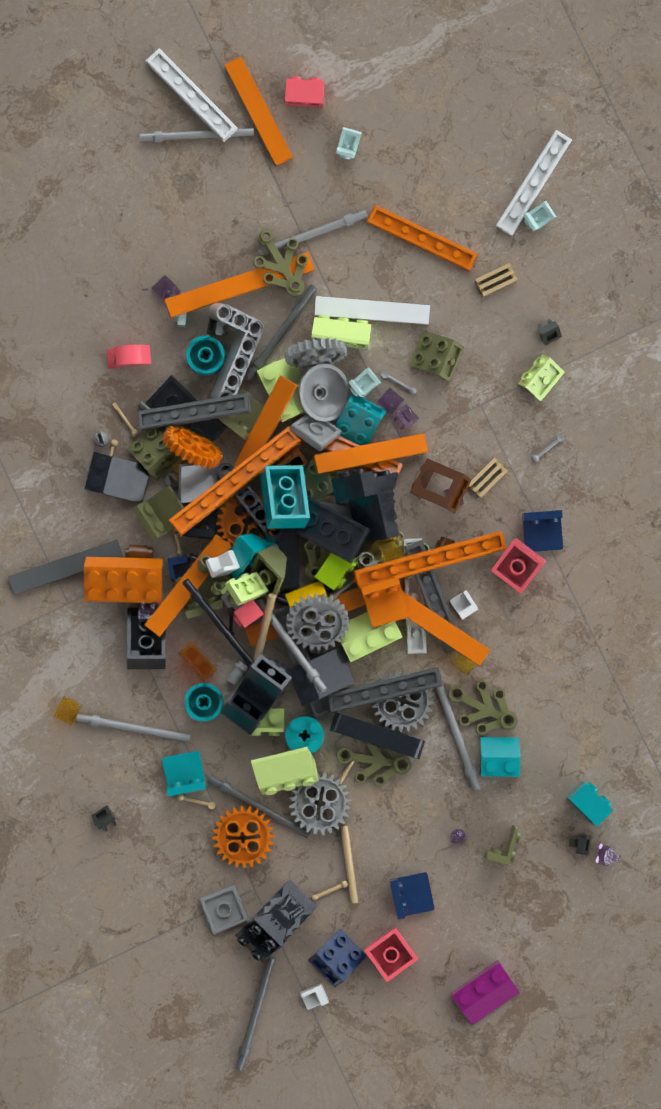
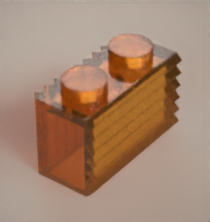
M191 641L178 652L203 682L218 670L213 665V662L207 659L208 656H205V653H202V650L197 647L195 642Z

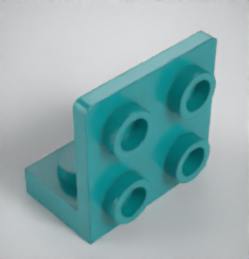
M352 394L335 427L342 431L340 436L361 446L367 445L387 410L359 395L356 397Z
M200 751L162 758L167 783V796L207 788Z

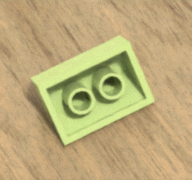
M319 315V318L314 317L311 340L313 338L315 340L319 338H330V340L336 338L345 342L346 347L368 350L371 324H368V321L357 320L355 323L349 322L348 318L338 317V320H332L330 316Z
M282 359L257 370V374L268 396H270L279 376H284L298 385L280 419L282 424L305 414L298 398V387L302 378L298 368H295V366L290 367L285 362V359Z
M366 612L349 620V629L345 631V637L341 636V644L349 661L352 662L402 638L396 622L373 628L369 614Z
M308 747L251 760L258 787L263 795H273L281 790L290 791L297 786H310L314 782L319 781L315 759Z

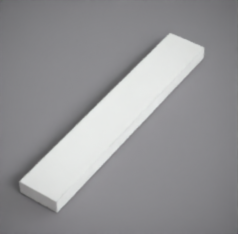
M160 48L145 60L146 64L223 142L238 130L226 115Z
M557 130L554 132L498 221L496 228L512 237L524 218L523 215L527 213L572 139Z
M316 296L314 316L327 315L334 318L342 317L429 325L430 305Z
M422 538L404 539L403 551L404 546L422 540ZM415 575L409 580L404 579L405 593L425 606V600ZM406 618L407 654L427 653L426 630Z

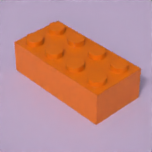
M86 557L84 564L85 601L162 603L163 559Z

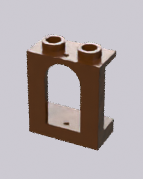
M427 458L421 466L419 476L414 481L410 493L455 514L472 479L459 471ZM434 472L453 480L445 497L426 489Z

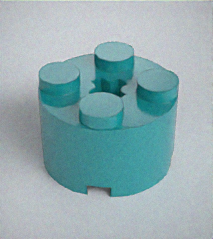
M207 335L199 336L189 344L186 359L190 368L196 374L212 376L222 369L225 362V351L217 339ZM204 352L211 354L208 360L201 358Z
M199 683L188 690L184 703L187 713L193 719L204 722L210 721L220 714L224 706V698L221 691L215 685ZM207 697L209 705L201 707L200 698L204 699Z
M297 717L287 726L285 732L286 743L291 750L308 747L312 754L323 743V728L312 717ZM303 730H307V734H310V738H307L306 741L299 737V733H303Z

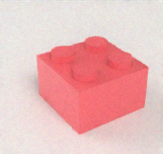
M515 538L491 569V572L522 594L546 560Z
M396 926L364 948L365 953L386 982L418 960L417 955Z

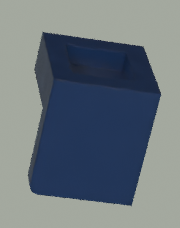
M188 556L167 558L171 581L174 582L176 578L184 576L188 571Z

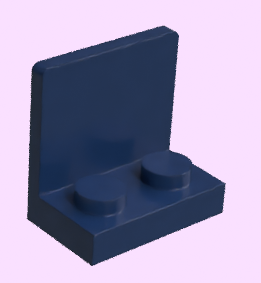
M562 510L523 513L524 544L534 552L562 550Z
M427 872L389 879L397 919H403L408 915L435 909Z
M339 929L308 960L336 987L366 958V954Z

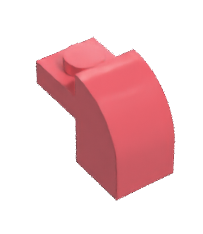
M123 345L106 350L108 369L126 366L139 367L151 364L150 345Z

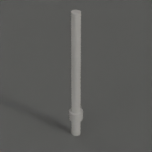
M253 128L238 129L230 137L254 136ZM212 130L166 133L154 131V133L139 134L140 141H155V143L163 142V140L219 138Z
M365 210L353 215L347 214L342 219L291 238H295L300 243L345 225L347 227L351 226L354 222L368 216ZM290 238L275 243L277 249L286 248V243ZM293 241L289 242V246L295 244ZM267 247L258 250L260 256L270 254Z
M260 599L256 604L264 613L266 603L263 599ZM272 613L270 623L305 670L309 681L315 684L320 693L325 692L327 688L319 678L320 674L311 667Z
M438 687L436 690L462 758L465 775L469 777L473 791L479 790L481 788L476 777L477 771L470 761L444 687Z
M77 714L76 721L89 723L95 727L100 725L190 742L191 737L190 734L104 719L99 715Z

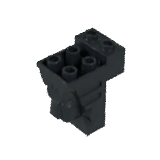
M364 469L352 471V475L348 471L339 473L338 478L331 479L336 502L348 500L352 519L370 529L363 543L399 536L398 525L395 522L397 519L394 509L395 500L393 499V489L396 486L398 472L390 473L389 470H384L377 474L372 471L364 472Z
M260 654L249 668L238 688L227 700L220 713L249 735H252L284 694L285 687L292 679L287 674L285 665L277 659H267Z
M289 880L235 934L238 938L237 941L240 945L247 947L251 951L254 959L264 962L272 953L285 944L287 938L298 929L317 906Z

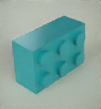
M303 465L265 466L260 477L267 529L305 528L310 519Z

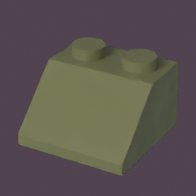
M276 545L257 552L249 575L255 572L258 573L268 589V592L264 595L267 599L269 594H275L277 597L285 578L287 557Z

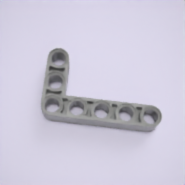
M214 303L209 308L210 317L236 330L237 334L212 390L211 399L219 398L222 394H224V397L237 394L264 330L260 320L227 304ZM220 308H222L221 316L218 314ZM236 316H238L237 324L234 323ZM253 323L254 329H253V331L251 332V331H250V326H251V324ZM244 341H246V348H245V349H243V343H244ZM237 359H239V364H238V366L236 367V366H235V361H236ZM231 376V383L228 384V378Z

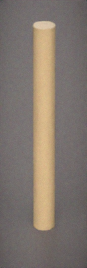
M275 594L268 595L253 658L254 661L263 653L276 600Z
M341 826L350 902L358 903L348 826Z

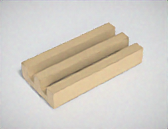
M510 263L475 279L482 296L485 297L518 281ZM508 269L509 272L481 284V281ZM511 275L512 279L487 291L484 290L485 287Z
M494 458L471 480L469 487L482 498L508 470ZM495 464L496 467L474 487L473 484ZM500 469L502 472L480 493L478 490Z

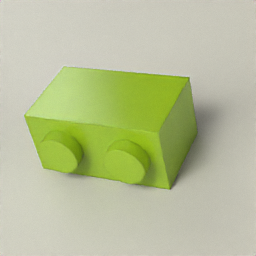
M331 553L315 578L333 590L341 589L347 580L345 579L347 573H352L358 564L355 562L357 557L354 558L352 563H349Z

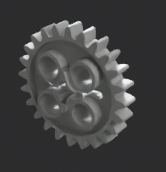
M313 338L311 341L304 340V342H297L298 345H291L284 353L287 365L304 369L318 364L340 362V359H344L347 356V348L345 342L336 338L332 340L330 338H319L318 340Z
M315 593L313 598L310 594H307L306 600L300 597V603L295 601L294 607H290V613L287 614L286 627L288 634H291V639H296L297 645L302 643L303 648L309 645L310 651L314 647H317V650L320 651L321 646L328 650L329 644L335 647V641L341 642V636L345 637V631L349 629L348 611L345 610L344 604L340 605L339 599L333 602L332 595L327 599L325 593L321 597H318V594Z
M396 670V676L394 677L391 673H388L389 679L407 675V672L404 670L403 674L400 675L399 671ZM429 690L422 691L418 700H412L410 694L405 695L406 700L419 704L418 708L408 704L400 706V702L393 699L377 702L372 708H378L375 715L381 714L382 717L379 721L386 720L385 727L392 724L393 731L398 726L400 732H402L403 727H406L409 732L410 726L417 729L416 723L424 724L423 717L429 719L426 712L433 711L428 706L434 704V702L429 701V698L434 696V694H428L427 691ZM393 701L396 704L394 712L386 711L385 705L387 702ZM408 707L414 710V716L410 719L405 718L403 714L404 710Z
M324 772L323 777H320L318 773L319 781L314 782L313 785L297 786L299 788L298 791L292 790L295 797L289 798L294 802L289 808L295 809L291 816L297 815L294 822L298 823L301 821V829L307 826V833L314 829V835H317L318 830H321L322 835H325V830L327 829L332 833V827L339 830L338 823L345 824L342 818H349V815L345 812L346 810H351L347 803L352 802V800L346 799L350 792H343L346 785L339 786L340 779L334 782V775H331L328 779L327 773ZM324 787L322 801L326 804L321 807L320 820L317 821L318 806L315 803L320 801L321 788ZM310 788L317 789L318 794L316 797H308L307 792ZM329 791L336 792L337 797L335 800H327L326 795ZM307 807H313L315 812L313 816L306 817L304 810ZM326 810H332L334 816L330 820H325L323 813Z

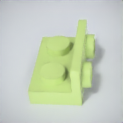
M541 355V357L534 361L531 369L522 375L521 381L518 384L526 388L537 400L542 401L565 372L550 357Z
M257 572L250 575L245 573L237 580L232 578L225 583V587L221 590L222 595L230 593L237 605L261 597L268 592L267 587Z
M271 709L252 735L249 736H261V732H269V736H280V732H284V709Z

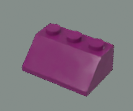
M497 960L452 991L451 996L470 1023L474 1025L519 994L520 991Z

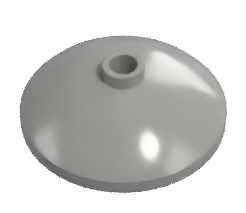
M318 364L312 366L303 374L299 383L298 398L304 412L314 420L331 421L338 418L350 398L347 378L340 369L333 365Z

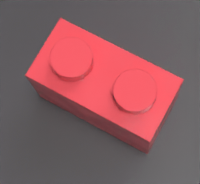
M298 76L286 79V106L323 108L324 81L315 77L309 78V80H302V77Z
M253 599L234 611L236 616L233 618L239 627L244 626L248 628L262 618L264 613Z

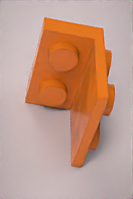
M398 577L361 588L373 628L409 618V612Z

